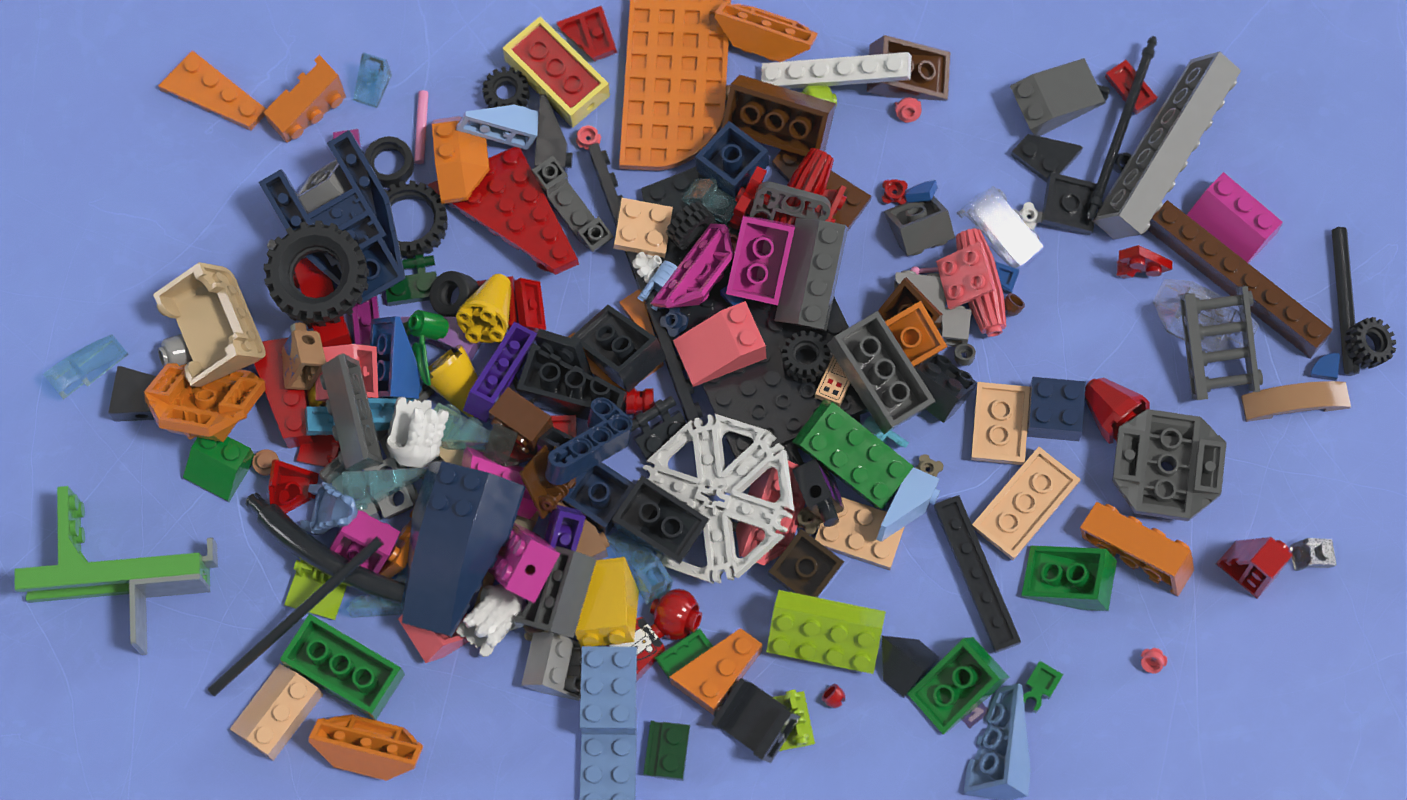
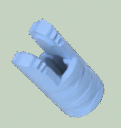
M663 261L637 298L643 302L648 298L652 289L659 292L677 269V266L669 261ZM652 305L651 308L657 311L659 307Z

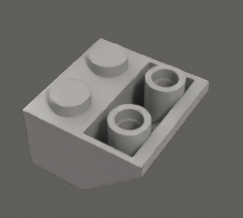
M552 632L533 633L521 685L540 693L580 701L582 662L580 643Z

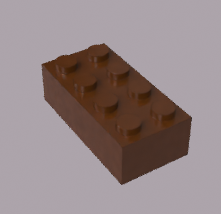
M739 74L730 86L722 128L730 121L756 142L806 156L811 148L820 149L821 151L826 150L836 103Z

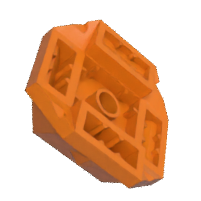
M177 363L166 364L144 391L145 401L159 428L166 429L170 433L186 435L189 440L198 437L224 442L236 424L247 418L249 411L266 390L265 380L259 379L252 371L241 369L204 386H190L185 378L186 364L181 366Z

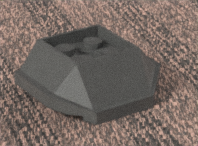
M1147 409L1118 429L1112 482L1135 514L1189 521L1219 498L1222 493L1227 442L1220 435H1217L1202 417ZM1160 463H1170L1173 466V470H1164Z

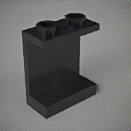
M740 678L739 681H736L731 686L725 703L716 709L714 720L711 724L723 729L754 751V755L761 760L771 763L801 716L752 682Z

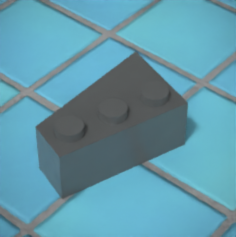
M555 547V550L560 555L535 603L529 601L522 615L517 614L514 621L573 638L597 559L573 550Z

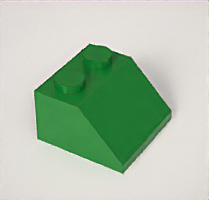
M228 436L224 442L197 437L191 447L183 478L230 502L250 469L255 455L251 448Z

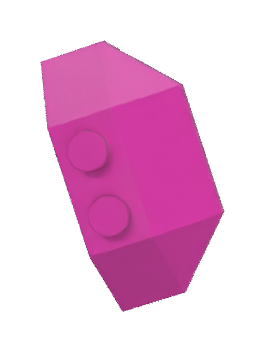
M710 224L652 300L651 304L653 306L673 308L700 305L708 298L710 290L723 278L725 270L734 257L729 230L725 224Z

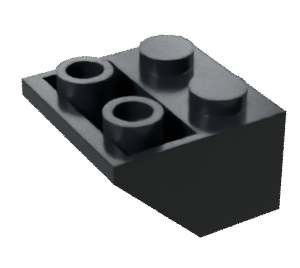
M938 353L915 369L935 399V402L925 410L943 423L955 414L977 386V382L972 379L968 372L958 369L951 363L950 359Z

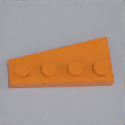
M193 50L158 85L161 91L174 94L179 99L194 103L208 112L212 111L222 116L223 119L250 131L265 117L264 111L266 108Z

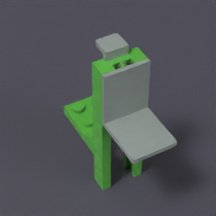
M68 486L57 487L58 565L16 568L15 590L17 592H27L26 601L28 603L129 594L130 643L141 655H147L146 598L210 592V568L218 567L217 543L213 538H207V556H201L200 553L88 562L81 552V543L85 542V531L81 527V518L85 516L84 503L79 500L77 494H74Z

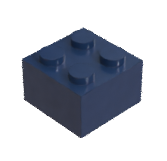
M729 121L695 156L696 170L735 200L741 187L747 188L757 166L763 169L769 166V153L766 148Z
M1032 377L1029 386L1027 437L1079 441L1083 432L1086 381Z
M601 462L576 477V485L569 489V493L562 500V503L569 508L580 510L586 516L585 519L607 536L613 528L612 518L635 484Z

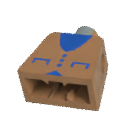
M298 322L290 326L291 335L282 348L285 389L310 390L321 374V366L326 363L320 334L317 331H307L306 324Z

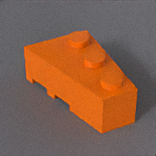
M320 54L314 60L317 64L307 75L302 72L297 77L300 82L290 92L285 89L264 111L268 123L286 143L300 137L304 129L311 124L319 122L327 111L338 107L346 97L339 75Z

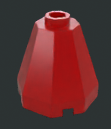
M1106 378L1092 379L1085 386V401L1102 437L1109 444L1114 443L1113 439L1117 441L1120 426L1145 410L1150 409V402L1143 395Z

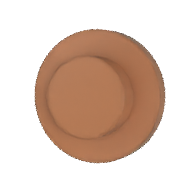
M261 450L253 458V468L258 474L268 476L271 473L272 460H279V458L272 450Z

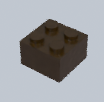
M800 529L768 571L767 575L792 593L818 598L844 561L804 530Z

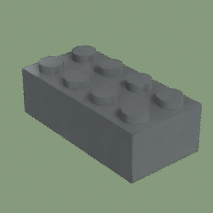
M878 311L834 336L826 344L883 434L924 411L935 402V399Z

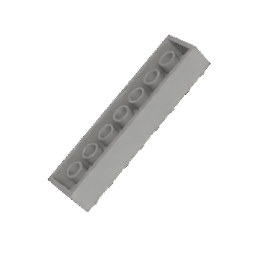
M1220 51L1190 60L1103 201L1101 208L1097 211V215L1092 221L1113 239L1142 235L1148 230L1151 218L1160 210L1165 195L1174 187V180L1179 172L1187 166V159L1199 146V139L1202 134L1212 125V118L1224 105V98L1227 93L1235 87L1236 79L1241 70Z

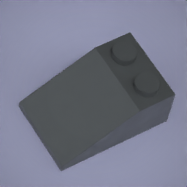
M1085 58L1032 74L1010 86L1030 130L1036 136H1042L1106 103Z

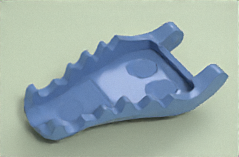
M329 483L309 484L308 492L313 495L317 494L311 522L301 520L299 526L314 535H323L333 527L348 526L358 514L355 500L349 495H343Z

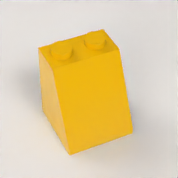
M625 557L596 560L575 631L581 648L582 646L620 645L634 642L639 589Z

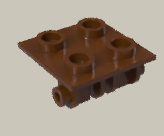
M546 445L538 451L519 473L542 519L551 510H554L558 506V502L562 501L569 493V489L576 485V477L563 485H554L547 481L545 472L550 452Z

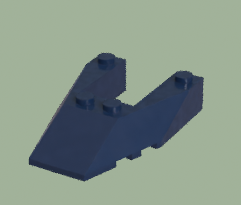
M348 130L327 142L353 187L347 192L308 213L282 169L258 183L285 229L289 227L293 230L301 227L300 223L305 221L308 225H314L315 220L322 221L324 225L336 224L340 230H346L350 233L351 237L356 240L366 258L367 268L369 269V276H367L368 289L367 291L364 290L361 296L363 298L361 304L405 280L406 277L390 199L355 137ZM315 252L305 256L339 285L342 271L340 263L336 258L322 252Z

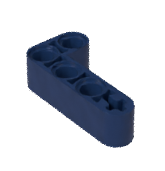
M594 399L590 406L587 421L589 429L549 453L545 472L547 481L554 485H563L626 448L631 435L632 420L609 399Z

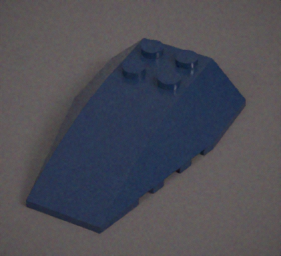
M443 461L429 462L412 513L402 616L403 624L452 637L470 606L471 598L481 588L483 584L481 581L489 568L492 569L497 561L495 557L501 547H505L510 538L524 495L525 486L488 472Z

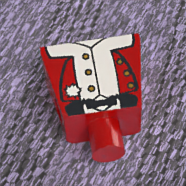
M643 617L636 618L634 642L606 646L637 647L638 681L656 662L655 658L665 652V646L660 640L665 634L655 624L649 626Z

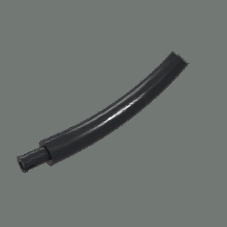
M259 493L251 494L246 499V506L258 516V524L287 550L315 569L332 577L350 561L312 537L277 504H268ZM359 566L342 582L364 593L398 604L402 603L406 583L383 576L362 566Z

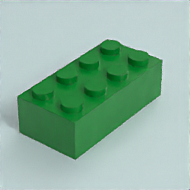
M828 400L822 401L792 441L811 458H816L829 472L867 502L880 509H883L914 467L839 406Z
M310 613L280 658L285 667L295 671L308 681L375 721L405 675L400 666Z

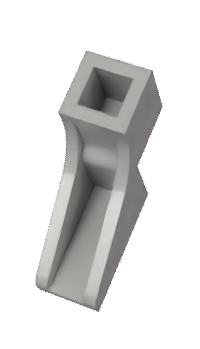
M909 270L902 271L901 273L896 272L894 289L907 277L943 314L940 331L947 346L956 347L959 344L968 343L971 310L963 306H958L954 309L945 307L946 298L939 274L918 275Z

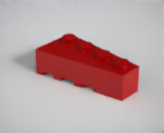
M288 338L262 341L266 355L254 363L259 378L265 380V393L287 447L294 448L300 447L303 444L314 443L313 435H306L305 409L310 407L306 390L285 389L282 348Z

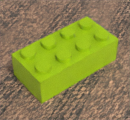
M778 590L766 652L874 674L886 611Z

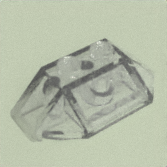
M1164 279L1153 300V304L1158 311L1166 332L1185 341L1179 294L1195 293V297L1199 298V300L1224 296L1193 281ZM1239 305L1202 310L1198 314L1199 324L1209 326L1240 321ZM1252 318L1253 335H1255L1259 324ZM1242 332L1204 337V340H1201L1202 350L1206 352L1244 347Z

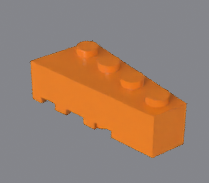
M1096 502L1080 527L1083 539L1098 548L1107 549L1113 556L1116 553L1119 554L1120 559L1125 565L1132 569L1142 568L1150 576L1149 579L1156 584L1163 581L1172 587L1170 592L1176 596H1179L1194 572L1192 552L1187 544L1180 540L1173 541L1167 538L1159 529H1149L1143 526L1140 520L1133 516L1126 517L1120 514L1110 504L1102 505Z

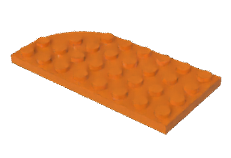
M630 0L620 169L660 171L678 167L694 159L720 131L726 104L729 39L714 16L723 1L731 3V0Z

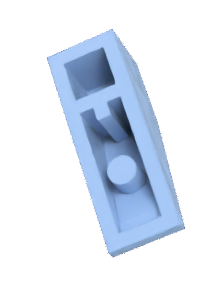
M517 105L466 111L457 124L456 130L528 150L538 134V111Z
M913 467L901 483L881 524L876 540L882 542L923 515L929 503L934 505L940 493V490L936 489L939 478Z

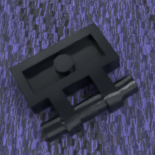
M672 396L663 401L661 399L656 401L652 408L643 413L640 411L633 415L631 432L637 428H640L642 431L634 436L633 439L646 461L687 424L680 411L677 410L671 415L669 414L668 410L676 405ZM660 415L662 420L649 427L648 422Z

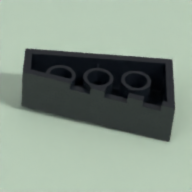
M532 343L517 386V393L539 408L566 415H576L577 418L588 420L592 401L597 398L609 399L625 412V391L597 376L595 378L585 373L584 369L576 365L573 367L562 361L561 357L553 353L549 354L541 350L540 346Z

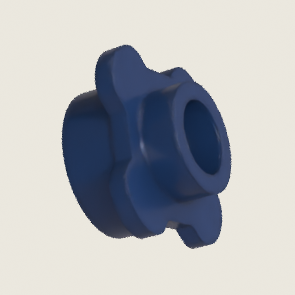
M679 307L670 308L666 316H662L660 319V325L668 330V334L672 337H676L679 333L683 332L688 324V317L680 312Z

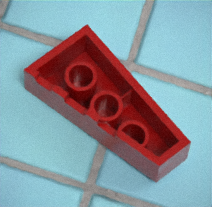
M308 258L299 261L295 267L293 278L295 287L297 289L300 288L302 294L307 297L320 298L335 291L332 280ZM344 315L339 317L341 321L338 323L332 320L326 322V326H319L318 323H311L310 326L307 325L308 329L313 328L314 331L320 334L323 347L352 344Z

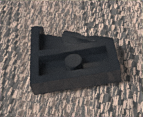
M1027 134L1012 151L1011 156L1047 183L1048 175L1051 172L1062 174L1082 152L1083 147L1077 144Z

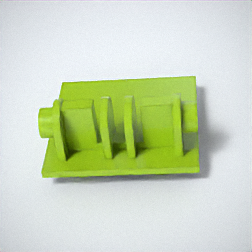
M301 559L296 560L294 564L296 573L284 606L295 609L331 578ZM340 583L308 613L335 620L347 585Z
M789 690L786 691V695L773 697L801 716L779 751L814 745L815 740L804 691Z

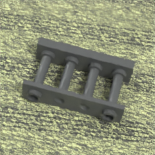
M1236 286L1237 295L1204 300L1196 298L1195 293L1179 294L1192 399H1208L1207 392H1210L1211 389L1248 384L1249 391L1260 392L1263 376L1261 370L1257 367L1250 306H1253V295L1251 291H1248V286ZM1239 305L1240 321L1209 326L1199 324L1198 314L1202 310ZM1242 332L1243 348L1207 353L1205 350H1202L1201 340H1204V337ZM1245 358L1247 374L1209 379L1208 376L1205 377L1204 366H1207V363Z

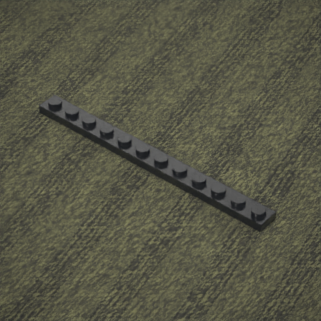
M595 143L588 146L590 158L615 227L617 228L623 196L616 193L615 188L618 187L614 172L609 173L607 165H610L606 150L601 151L599 144ZM625 251L637 287L642 292L647 283L644 277H640L637 273L638 269L634 268L632 264L638 253ZM652 289L644 303L655 336L666 356L664 361L688 423L690 420L694 421L695 418L703 417L698 402L693 403L691 394H694L693 386L690 379L685 380L682 373L685 368L680 357L675 354V345L673 343L675 337L670 336L667 329L660 325L661 317L666 316L664 308L660 310L658 308L656 311L651 308V302L658 294L656 290Z

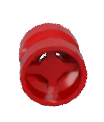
M633 388L630 392L626 393V414H636L640 411L645 412L654 406L653 388H645L643 391H637Z

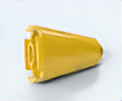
M457 345V352L453 353L450 349L428 367L431 386L429 387L467 417L473 418L474 416L463 411L469 391L478 379V375L464 347Z

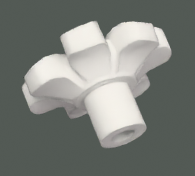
M640 252L636 255V259L632 261L634 268L638 269L637 273L640 277H644L645 282L648 283L660 267L659 265L662 264V260L657 255L653 257L652 255H645L644 252Z

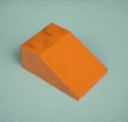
M921 301L885 321L914 368L948 347Z

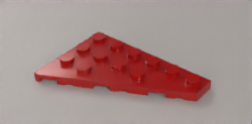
M519 147L510 148L488 158L489 171L480 184L471 192L472 195L468 200L446 203L450 207L458 209L461 214L475 223L478 222L488 228L489 232L493 235L500 236L504 242L518 251L522 250L531 256L533 261L543 264L547 270L555 275L579 265L574 250ZM438 180L427 184L428 188H433L435 193H438L440 196Z

